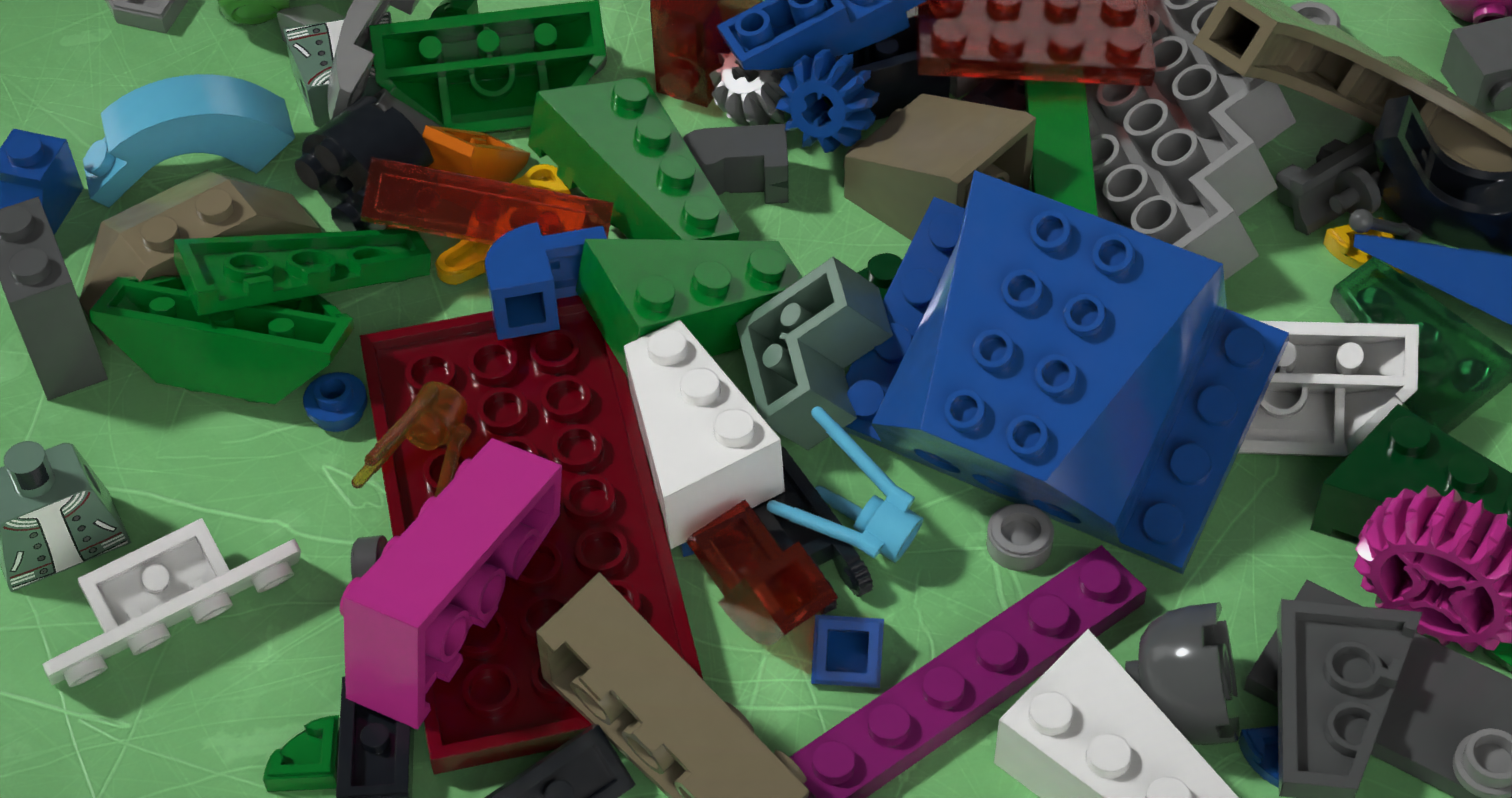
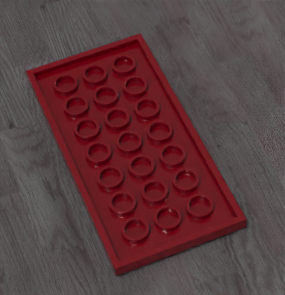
M578 295L556 299L560 330L498 340L492 311L359 335L393 537L401 536L416 520L424 503L432 496L437 497L454 479L462 462L468 458L473 459L491 438L562 465L560 516L519 578L515 580L506 576L505 587L498 603V610L486 628L472 624L468 630L466 639L458 652L462 654L463 662L451 681L448 683L436 678L425 695V701L430 703L431 711L424 720V726L434 775L555 750L592 725L543 679L536 631L599 572L703 679L627 377Z

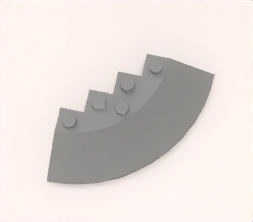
M1139 0L1134 7L1125 4L1113 18L1117 27L1110 34L1104 44L1095 43L1083 60L1098 217L1222 263L1225 281L1259 257L1238 216L1278 188L1259 149L1295 124L1296 120L1278 84L1263 79L1243 77L1192 44L1219 0Z

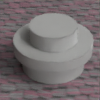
M1482 729L1468 735L1459 743L1453 756V770L1456 778L1466 790L1480 798L1512 797L1511 734L1499 729Z

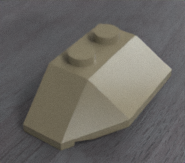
M206 170L101 222L79 301L82 310L90 319L89 310L117 277L135 276L140 282L159 276L179 275L174 263V239L321 233V229L292 194ZM93 323V325L96 327V329H97V330L99 331V333L102 335V337H103L104 340L107 342V344H108L109 346L112 345V344H114V342H113L111 339H109V338Z

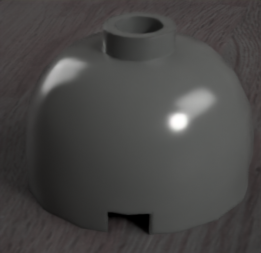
M1220 602L1191 605L1167 611L1152 621L1142 634L1139 643L1138 660L1126 661L1125 671L1191 744L1196 745L1233 743L1239 740V717L1229 718L1226 704L1227 700H1232V696L1238 697L1227 623L1226 620L1218 621L1222 610Z

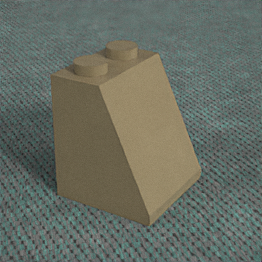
M922 93L905 108L895 110L888 117L885 124L867 139L857 141L849 149L843 164L845 169L844 197L912 241L933 197L963 208L966 207L974 170L1029 190L1036 117L1024 111Z

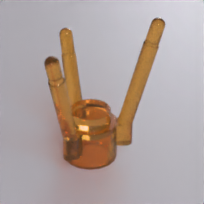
M432 381L425 383L404 415L365 456V464L351 481L352 486L355 489L362 488L407 438L412 444L424 450H434L440 445H447L435 492V497H437L454 479L461 449L471 435V429L461 422L468 408L461 394L451 386L441 382Z

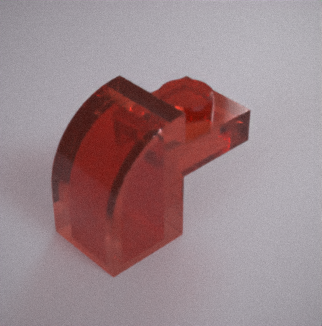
M746 500L732 507L693 533L686 540L689 547L724 595L718 602L719 605L746 635L760 644L773 645L838 599V596L800 542H796L782 552Z

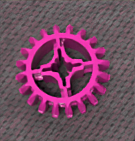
M1428 485L1419 494L1404 488L1396 498L1387 497L1383 504L1375 509L1359 534L1358 538L1360 541L1355 548L1358 557L1354 567L1363 575L1360 586L1368 592L1377 594L1375 606L1378 608L1423 612L1417 627L1418 634L1433 636L1443 646L1450 642H1456L1463 649L1472 653L1479 645L1494 651L1500 642L1512 644V528L1507 524L1508 514L1495 515L1484 509L1482 499L1475 504L1465 501L1455 489L1446 496H1442L1433 487Z

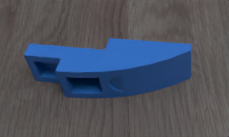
M765 0L717 25V28L744 70L794 67V62L802 56L810 55L814 58L823 49L830 48L834 57L857 51L910 27L906 11L927 0Z

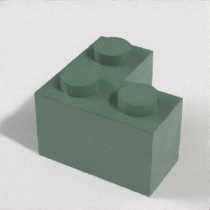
M835 257L830 258L736 323L758 413L774 431L806 450L811 449L829 437L822 426L812 417L811 411L814 407H822L842 428L857 419V415L847 396L849 387L845 378L844 368L873 350L874 346L882 344L893 336L879 288Z

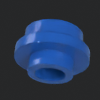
M344 372L328 373L316 378L308 385L303 395V404L307 416L320 428L330 432H341L354 427L361 420L368 402L366 389L362 381L356 376Z

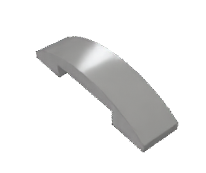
M353 0L342 24L329 76L327 97L330 120L361 98L365 91L375 56L374 53L364 49L370 39L369 25H378L390 5L411 15L420 0Z

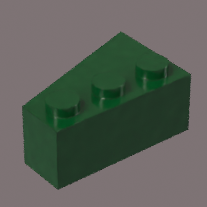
M1397 404L1323 482L1310 530L1331 536L1334 529L1359 537L1367 520L1370 519L1375 509L1381 506L1387 497L1396 498L1404 488L1419 494L1427 485L1433 487L1442 496H1446L1455 489L1465 501L1475 504L1482 499L1484 509L1495 515L1507 513V524L1512 528V473Z

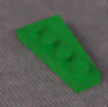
M416 228L174 239V263L197 316L388 282H403L410 278L430 275L432 253Z

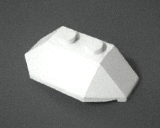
M1260 321L1289 332V342L1238 454L1347 457L1397 404L1402 406L1418 390L1419 324Z

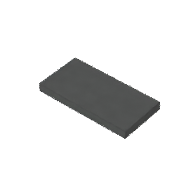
M1306 580L1294 599L1298 601L1361 606L1309 580ZM1277 629L1247 676L1244 691L1278 707ZM1415 632L1371 755L1455 798H1480L1466 790L1456 778L1453 770V756L1459 743L1468 735L1479 730L1493 728L1503 730L1512 735V679Z

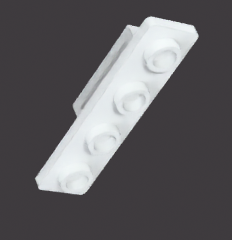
M201 518L77 578L78 584L104 633L43 663L45 674L51 685H55L63 680L67 681L69 687L80 685L98 676L108 668L104 661L105 659L127 648H130L133 655L146 652L171 637L167 628L191 616L196 624L210 620L233 606L229 597L253 585L257 592L261 593L285 582L294 575L291 566L299 562L301 549L296 540L292 539L229 570L205 522Z

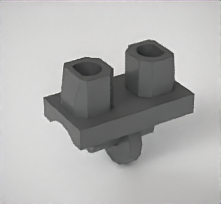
M1366 133L1349 144L1334 139L1320 148L1316 156V164L1311 167L1302 169L1292 164L1277 173L1278 201L1293 209L1295 230L1309 235L1346 212L1351 214L1355 210L1366 209L1373 214L1381 206V195L1377 185L1381 172L1374 149L1373 134Z

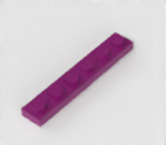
M1100 545L791 755L789 758L798 765L806 776L807 781L803 785L809 790L808 798H867L1042 676L1087 629L1097 637L1145 603L1147 588Z

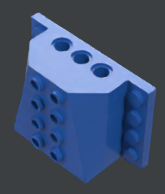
M974 170L965 208L933 197L883 299L893 336L882 344L874 346L873 350L852 362L845 376L849 387L847 396L857 415V419L843 427V429L847 433L1010 502L1034 506L1043 511L1050 519L1183 574L1289 342V332L1227 309L1222 263Z

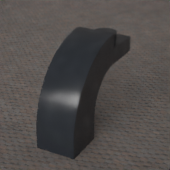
M1410 95L1387 100L1379 127L1375 129L1373 135L1375 152L1379 160L1384 163L1377 186L1386 204L1409 225L1444 244L1456 248L1475 249L1512 256V171H1481L1455 161L1436 144Z

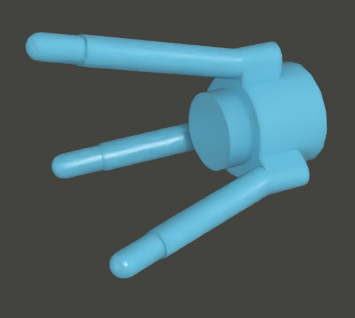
M814 407L811 411L812 417L883 492L886 499L884 501L874 495L862 509L825 487L816 486L815 489L828 505L855 521L853 527L855 530L776 500H771L767 503V510L793 523L855 546L873 559L880 553L896 563L914 540L924 520L923 517L910 510L915 497L898 487L822 407Z

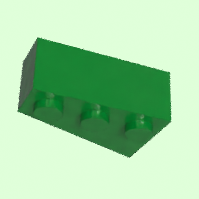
M585 239L575 291L628 377L624 345L679 319L710 356L741 349L742 346L736 323L803 277L779 241Z

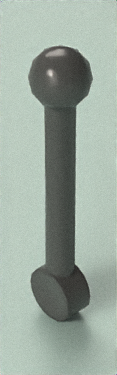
M1366 209L1355 210L1349 218L1350 227L1357 233H1365L1371 229L1402 236L1405 240L1418 241L1423 235L1420 230L1412 227L1405 220L1400 224L1374 218L1371 212Z

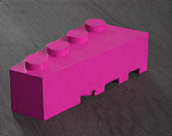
M491 438L473 459L468 458L462 462L454 479L437 497L432 496L424 503L416 520L401 536H394L388 541L381 557L362 577H355L348 584L340 601V614L344 618L346 699L412 728L419 729L431 711L430 703L425 701L426 693L436 678L448 683L451 681L463 662L462 654L458 652L466 639L468 630L472 624L486 628L498 610V603L505 587L506 576L515 580L519 578L560 516L562 465Z

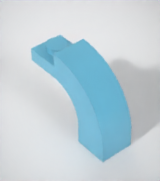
M210 74L177 76L137 88L122 96L101 112L105 137L93 143L83 158L89 196L91 200L109 208L152 167L171 157L189 153H208L222 156L257 174L295 139L285 99L254 83L234 77Z

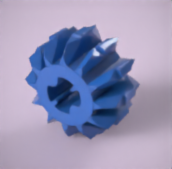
M830 48L821 50L814 58L810 55H804L793 64V72L790 71L784 75L778 85L785 92V95L778 100L775 109L790 113L792 117L786 122L784 131H795L799 128L803 132L802 147H810L818 140L824 153L833 152L840 144H843L845 147L854 145L862 137L861 130L869 129L876 117L870 108L878 102L880 93L866 89L863 85L870 79L871 70H862L857 74L852 70L853 54H845L836 61ZM824 96H827L831 100V106H829L824 101Z

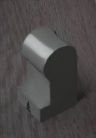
M785 124L703 128L694 130L683 137V140L718 196L724 192H765V204L789 203L787 135L786 131H784Z

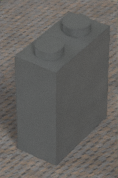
M39 197L0 209V282L47 400L49 401L108 380L73 282Z

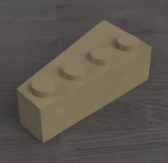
M600 572L536 631L543 679L592 725L599 724L608 740L668 798H808L809 790L803 785L807 779L798 765L779 750L772 752L754 734V729L746 717L733 705L724 702Z

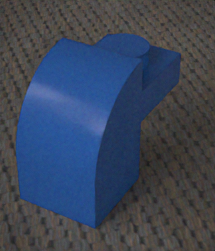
M535 222L515 228L493 243L485 258V269L492 316L498 340L560 330L556 299L578 295L575 289L585 239H607L603 226L542 236L539 223Z

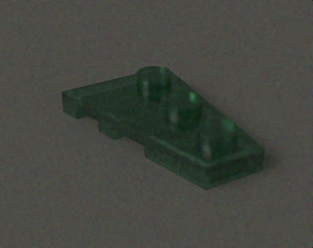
M1372 257L1334 286L1330 303L1345 323L1419 324L1418 390L1405 402V405L1412 413L1445 433L1449 434L1512 383L1511 353L1385 262Z

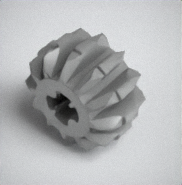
M732 51L729 54L717 53L722 67L709 74L712 85L715 87L711 95L714 97L715 104L723 112H727L726 116L734 124L740 126H748L749 124L751 126L768 125L771 119L785 124L784 111L775 109L778 100L785 95V92L778 85L784 75L790 71L793 72V67L772 70H744Z

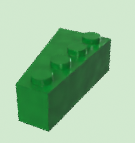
M645 77L624 78L616 81L537 91L528 146L540 158L548 155L558 166L557 176L570 190L577 187L582 190L593 202V214L605 226L611 224L618 228L627 239L738 240L740 231Z

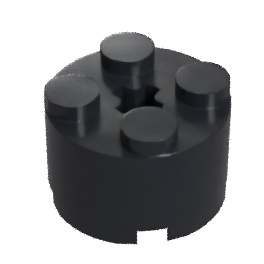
M372 96L359 98L310 134L303 142L302 156L295 161V169L298 176L306 186L319 192L332 209V219L341 232L386 230L433 194L438 186V177L431 181L429 180L427 167L434 162V159L419 131L394 107L383 112L372 104L378 98Z

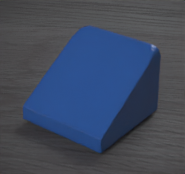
M815 615L811 684L880 688L884 619Z

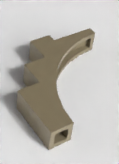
M1219 0L1192 43L1243 77L1263 79L1286 86L1332 105L1375 127H1379L1387 100L1410 95L1434 141L1449 157L1465 166L1481 171H1512V130L1447 90V86L1399 56H1382L1335 25L1315 24L1279 0Z

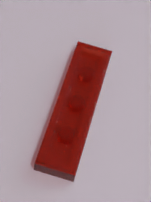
M371 157L360 217L361 221L489 245H493L497 239L507 232L535 222L539 223L542 236L603 226L608 239L614 202Z

